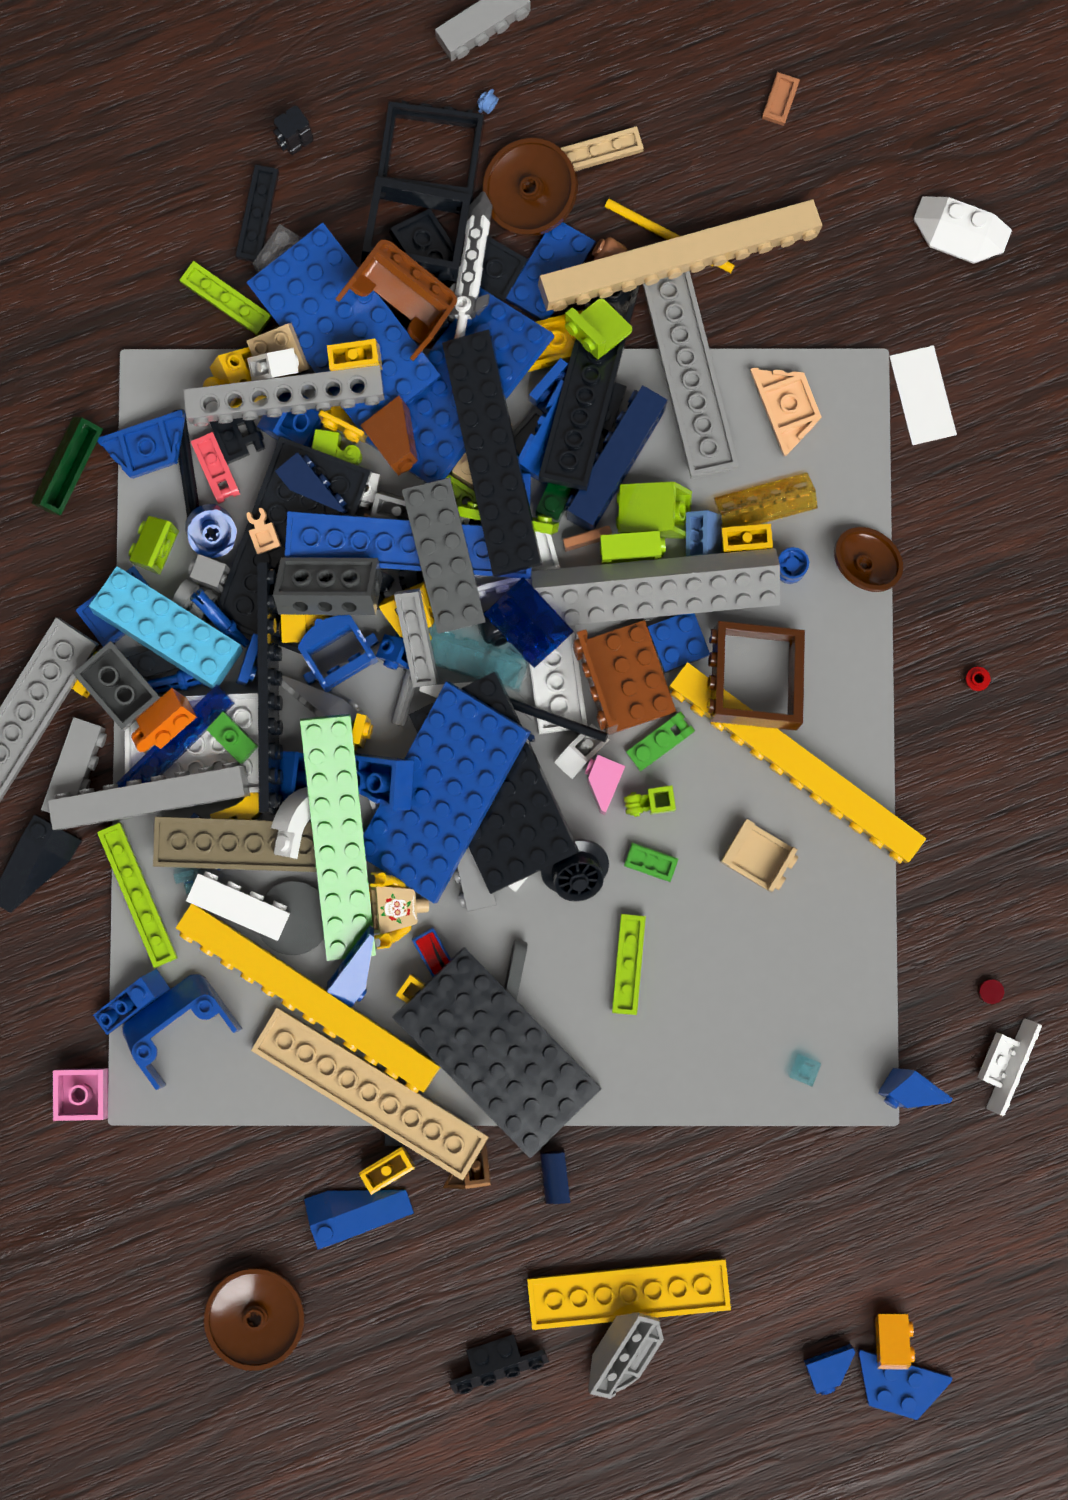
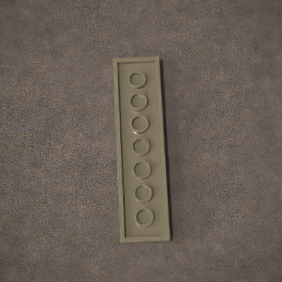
M155 817L153 867L317 872L312 824L307 822L304 827L298 857L295 859L274 854L278 829L271 828L273 820Z

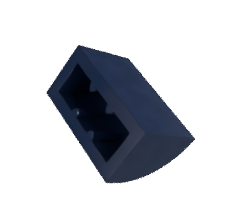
M565 1151L540 1153L545 1203H570Z

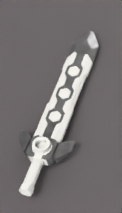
M481 192L469 206L464 247L455 290L457 303L450 312V315L458 319L454 339L465 336L467 320L475 318L476 314L480 315L489 304V294L478 297L486 240L489 234L493 208L485 192Z

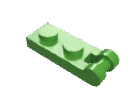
M681 711L626 751L640 772L695 732L692 725L689 726L684 720L685 716ZM675 725L681 731L677 736L671 731V728Z

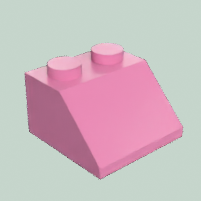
M597 755L596 760L590 759L585 774L589 775L587 782L601 814L605 815L625 766Z

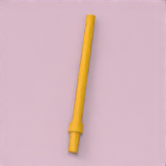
M608 199L605 204V208L666 240L680 237L676 233L611 199ZM727 261L725 264L717 267L731 274L735 265Z

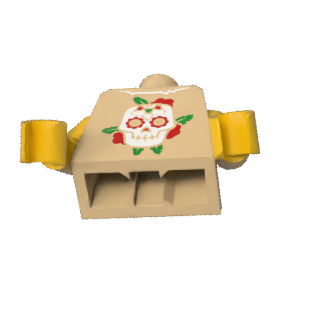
M371 872V875L375 876V882L370 883L374 933L378 934L374 936V939L379 938L381 942L380 946L377 947L378 950L391 947L392 943L399 941L409 933L412 925H416L418 922L417 913L429 912V901L426 898L416 899L414 889H409L397 877L383 872Z

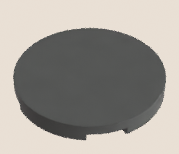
M288 881L280 883L266 892L263 899L264 902L271 905L273 901L288 906L286 911L290 912L278 941L259 933L266 945L281 954L301 955L310 952L323 941L322 913L319 891L303 882Z

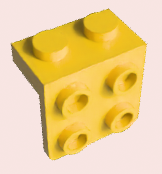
M341 406L331 407L330 410L325 412L320 410L318 416L324 428L332 432L339 430L343 432L346 439L356 444L359 441L365 443L368 435H365L364 431L357 428Z
M358 713L356 714L352 730L354 751H357V748L364 749L366 739H371L374 727L366 715Z

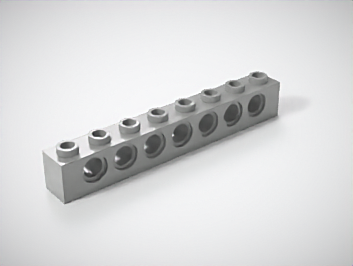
M380 365L183 389L186 417L189 423L194 424V426H206L212 421L231 423L236 418L255 420L258 418L257 416L261 415L279 417L285 412L304 414L309 409L328 411L334 406L352 408L358 403L377 405L380 401L385 400ZM360 383L365 386L364 390L360 393L352 391V387L355 384ZM336 386L340 388V392L336 396L327 394L331 387ZM309 389L316 391L315 396L311 399L303 397L304 392ZM287 392L291 394V398L287 402L279 401V396L282 393ZM263 395L267 397L266 402L262 405L254 403L258 396ZM236 398L242 400V404L238 408L230 407L232 400ZM214 401L218 403L215 410H206V405L209 402Z

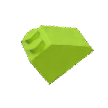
M148 516L147 520L142 521L139 527L138 534L140 536L137 543H133L129 550V561L136 566L160 575L179 530L170 521Z

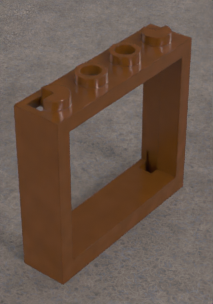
M718 621L714 629H711V636L709 638V643L713 644L712 652H710L708 658V666L712 667V675H709L707 684L708 690H711V698L707 702L710 722L797 731L803 724L805 630ZM725 635L789 642L787 714L723 708Z

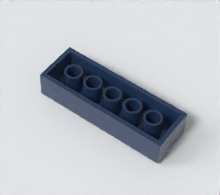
M643 385L639 391H633L628 400V410L626 412L621 411L615 422L616 430L614 433L610 431L603 442L602 453L597 452L587 491L578 489L577 495L572 493L565 505L567 520L587 532L596 528L620 488V484L623 483L663 416L668 399Z

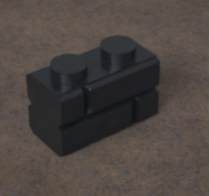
M294 105L286 111V114L282 113L274 119L276 129L273 130V133L282 151L287 149L289 154L294 155L301 150V146L305 147L313 142L309 121L298 106Z

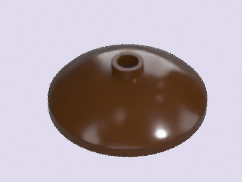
M855 527L845 531L836 541L834 547L836 565L842 575L853 585L870 592H883L894 587L900 580L903 573L901 554L895 544L884 534L871 528Z

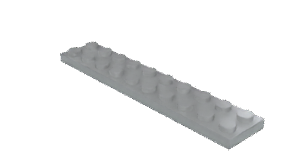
M690 271L684 272L681 276L674 279H668V277L659 279L653 285L647 286L642 284L691 479L737 469L739 464Z

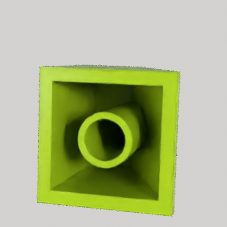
M676 482L620 484V492L617 493L619 516L616 517L618 533L660 531V538L686 539V512H691V490Z

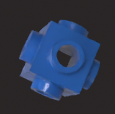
M395 633V636L384 634L376 657L383 660V665L387 668L397 670L400 667L409 670L403 638L398 633Z

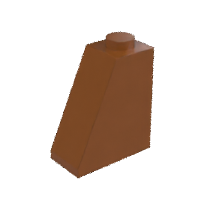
M397 396L360 426L399 476L403 472L409 471L418 461L410 410L401 397Z

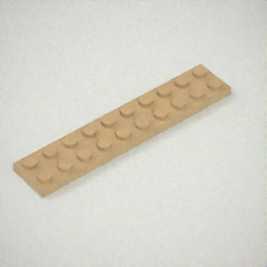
M280 1008L275 1009L251 1050L461 1180H464L489 1138L488 1135L421 1094L410 1090L403 1083Z

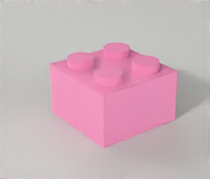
M108 1068L53 1070V1121L104 1120L108 1118Z

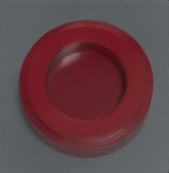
M988 979L980 984L978 994L983 1002L996 1004L1004 997V987L999 981Z

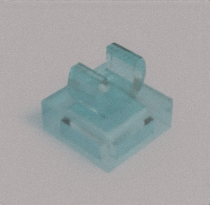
M196 868L173 874L175 883L184 882L186 894H189L194 884V879H196L200 871Z
M797 1054L789 1077L813 1087L821 1063Z

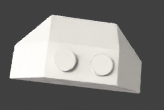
M922 196L913 219L930 248L973 264L1002 254L1012 231L995 214L950 197Z

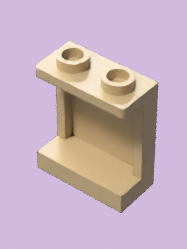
M746 819L720 863L767 891L773 892L774 889L779 890L786 879L783 876L787 867L792 869L799 856L795 855L798 849L787 845Z

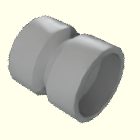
M187 578L177 589L172 601L205 621L207 616L190 600L194 592L197 595L199 594L197 590L200 589V586ZM203 589L205 594L216 603L217 595L207 589Z

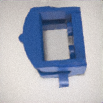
M350 615L333 616L324 620L316 619L315 625L303 636L298 645L299 651L311 669L303 677L309 685L318 680L323 690L328 693L332 691V688L358 672L379 662L371 648L380 642L374 633L364 638ZM353 631L366 653L362 655L360 652L354 654L348 659L349 663L343 667L337 665L326 672L328 676L324 677L311 656Z

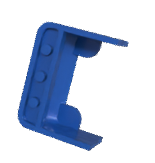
M192 974L128 1020L123 1026V1036L131 1055L155 1090L165 1087L166 1084L151 1064L156 1059L158 1053L157 1047L151 1038L189 1009L202 1020L211 1019L219 1013L233 1033L242 1030V1027L213 987L200 974Z

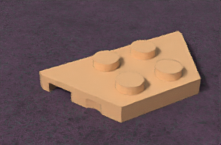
M752 368L750 373L783 457L787 456L821 419V414L803 372L792 371L787 373L783 370L767 371Z

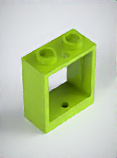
M660 531L600 535L601 565L661 559V556H664V552H666L665 537L660 538Z

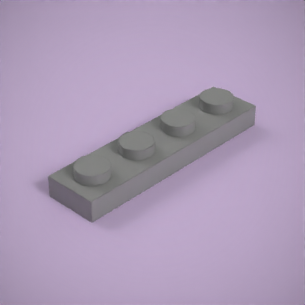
M421 590L396 591L394 597L413 687L437 685L439 680Z

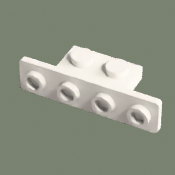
M1023 1019L1015 1040L996 1032L977 1077L995 1086L986 1107L987 1110L1001 1116L1005 1115L1015 1089L1020 1082L1025 1065L1029 1060L1033 1046L1039 1036L1041 1024Z

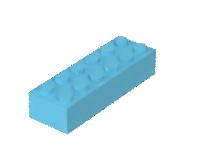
M118 566L89 605L94 615L215 692L243 652L241 644Z

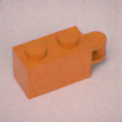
M171 688L136 719L139 728L132 733L131 738L139 752H145L153 745L161 749L197 716L188 699Z

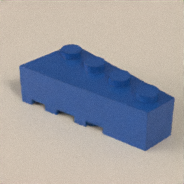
M355 753L359 794L369 798L374 803L386 806L387 809L392 811L411 810L414 760Z

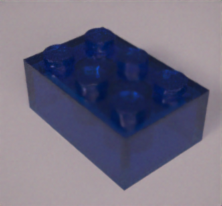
M524 577L484 613L491 624L506 637L507 641L534 668L574 632Z

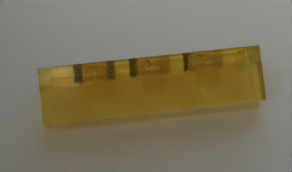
M808 473L714 498L715 505L720 514L722 528L762 524L818 508L816 490ZM805 482L806 486L799 488L793 487L794 485ZM774 490H781V492L777 494L770 493ZM748 497H758L755 500H747ZM730 502L735 503L733 506L723 508L722 506L723 504Z

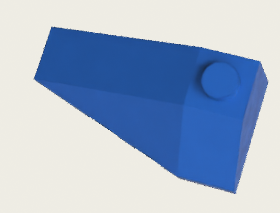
M560 380L546 406V414H542L537 421L536 434H530L519 455L522 473L531 474V477L538 481L564 383L563 380Z
M406 1189L378 1190L372 1195L368 1190H328L304 1199L309 1225L317 1249L333 1245L414 1214Z

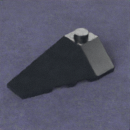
M34 814L0 878V907L12 913L41 885L50 880L57 871L71 861L82 840L64 829L52 830L50 821Z

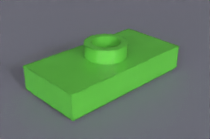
M222 712L206 729L240 764H243L258 748L255 741L226 712Z
M631 843L624 867L671 882L678 858Z

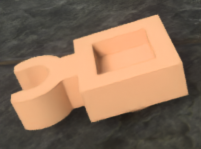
M259 508L261 516L258 520L253 518L251 512L247 513L248 521L254 524L255 527L249 533L257 554L281 546L274 524L272 522L265 523L267 513L263 508Z

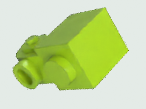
M315 429L312 449L357 466L361 463L362 454L357 446L349 445L344 451L340 449L342 437L339 432Z
M672 785L647 789L646 795L631 792L626 797H623L626 814L638 817L646 811H650V815L675 812L676 810Z

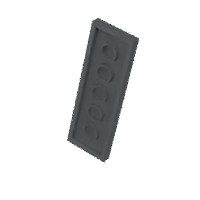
M451 478L402 489L437 633L485 623L486 620Z

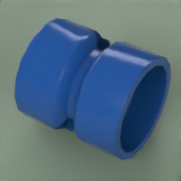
M787 548L778 557L780 581L784 583H797L803 578L809 568L808 555L800 548Z

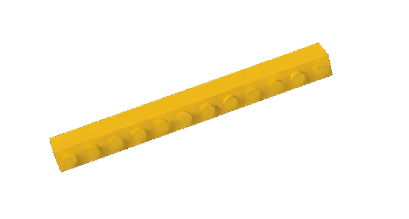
M687 662L669 686V689L672 691L671 695L681 703L685 700L692 705L690 709L698 716L702 717L705 715L710 719V713H708L707 708L708 699L711 698V690H708L707 687L708 677ZM724 689L723 708L753 711ZM710 722L720 732L724 729L730 733V739L737 745L742 746L744 744L751 749L749 753L756 759L768 761L771 764L769 768L780 776L784 773L791 778L789 783L799 790L804 788L811 793L809 797L819 805L824 803L830 807L829 812L840 820L843 817L849 821V827L858 834L864 832L870 837L868 841L875 847L881 849L883 846L890 852L888 856L897 863L901 864L902 861L909 863L927 839L779 729Z
M191 904L176 926V929L181 931L179 936L189 943H192L193 940L201 945L199 948L201 951L211 957L213 954L221 958L220 963L230 970H233L235 967L242 972L240 976L251 984L254 981L262 985L261 990L271 997H274L276 994L283 999L281 1004L292 1011L297 1008L304 1013L302 1018L313 1025L318 1022L324 1026L323 1032L332 1038L339 1036L345 1040L343 1045L350 1050L356 1052L359 1049L366 1054L364 1056L365 1060L375 1066L377 1063H380L386 1067L385 1073L396 1080L398 1077H401L407 1081L405 1086L415 1093H418L419 1090L425 1092L441 1067L435 1061L361 1012L329 994L326 989L205 909Z

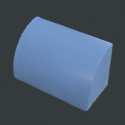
M709 510L686 512V557L721 553V515Z

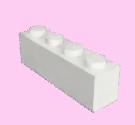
M205 871L204 875L198 873L187 897V902L274 940H279L290 915V912L286 911L288 906L273 901L271 905L263 901L265 896L253 891L249 895L241 892L242 886L228 881L226 885L218 882L219 876Z

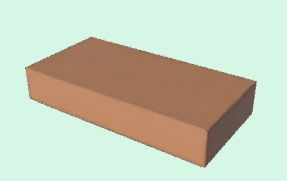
M777 72L762 119L782 126L785 125L800 79Z
M604 526L564 538V550L567 552L600 542V535L612 534L610 526Z

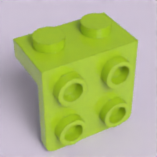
M602 298L595 301L580 314L573 307L565 313L566 330L597 360L632 333V326Z

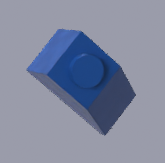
M851 1344L804 1360L816 1394H830L836 1391L835 1387L841 1385L855 1355Z

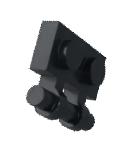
M236 418L231 423L210 422L227 464L249 456L250 454L246 447L253 444L256 452L265 449L262 441L264 437L261 431H258L254 420ZM245 425L249 435L242 437L238 426Z

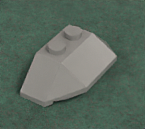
M641 1313L616 1316L592 1355L588 1388L590 1394L611 1399L616 1395V1392L627 1388L641 1377L664 1340L658 1318Z

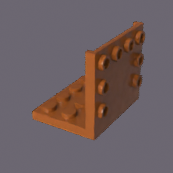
M645 620L587 639L588 633L586 629L576 633V639L573 640V650L577 661L581 660L584 675L588 680L593 701L597 706L598 714L596 718L600 730H605L608 735L676 713Z

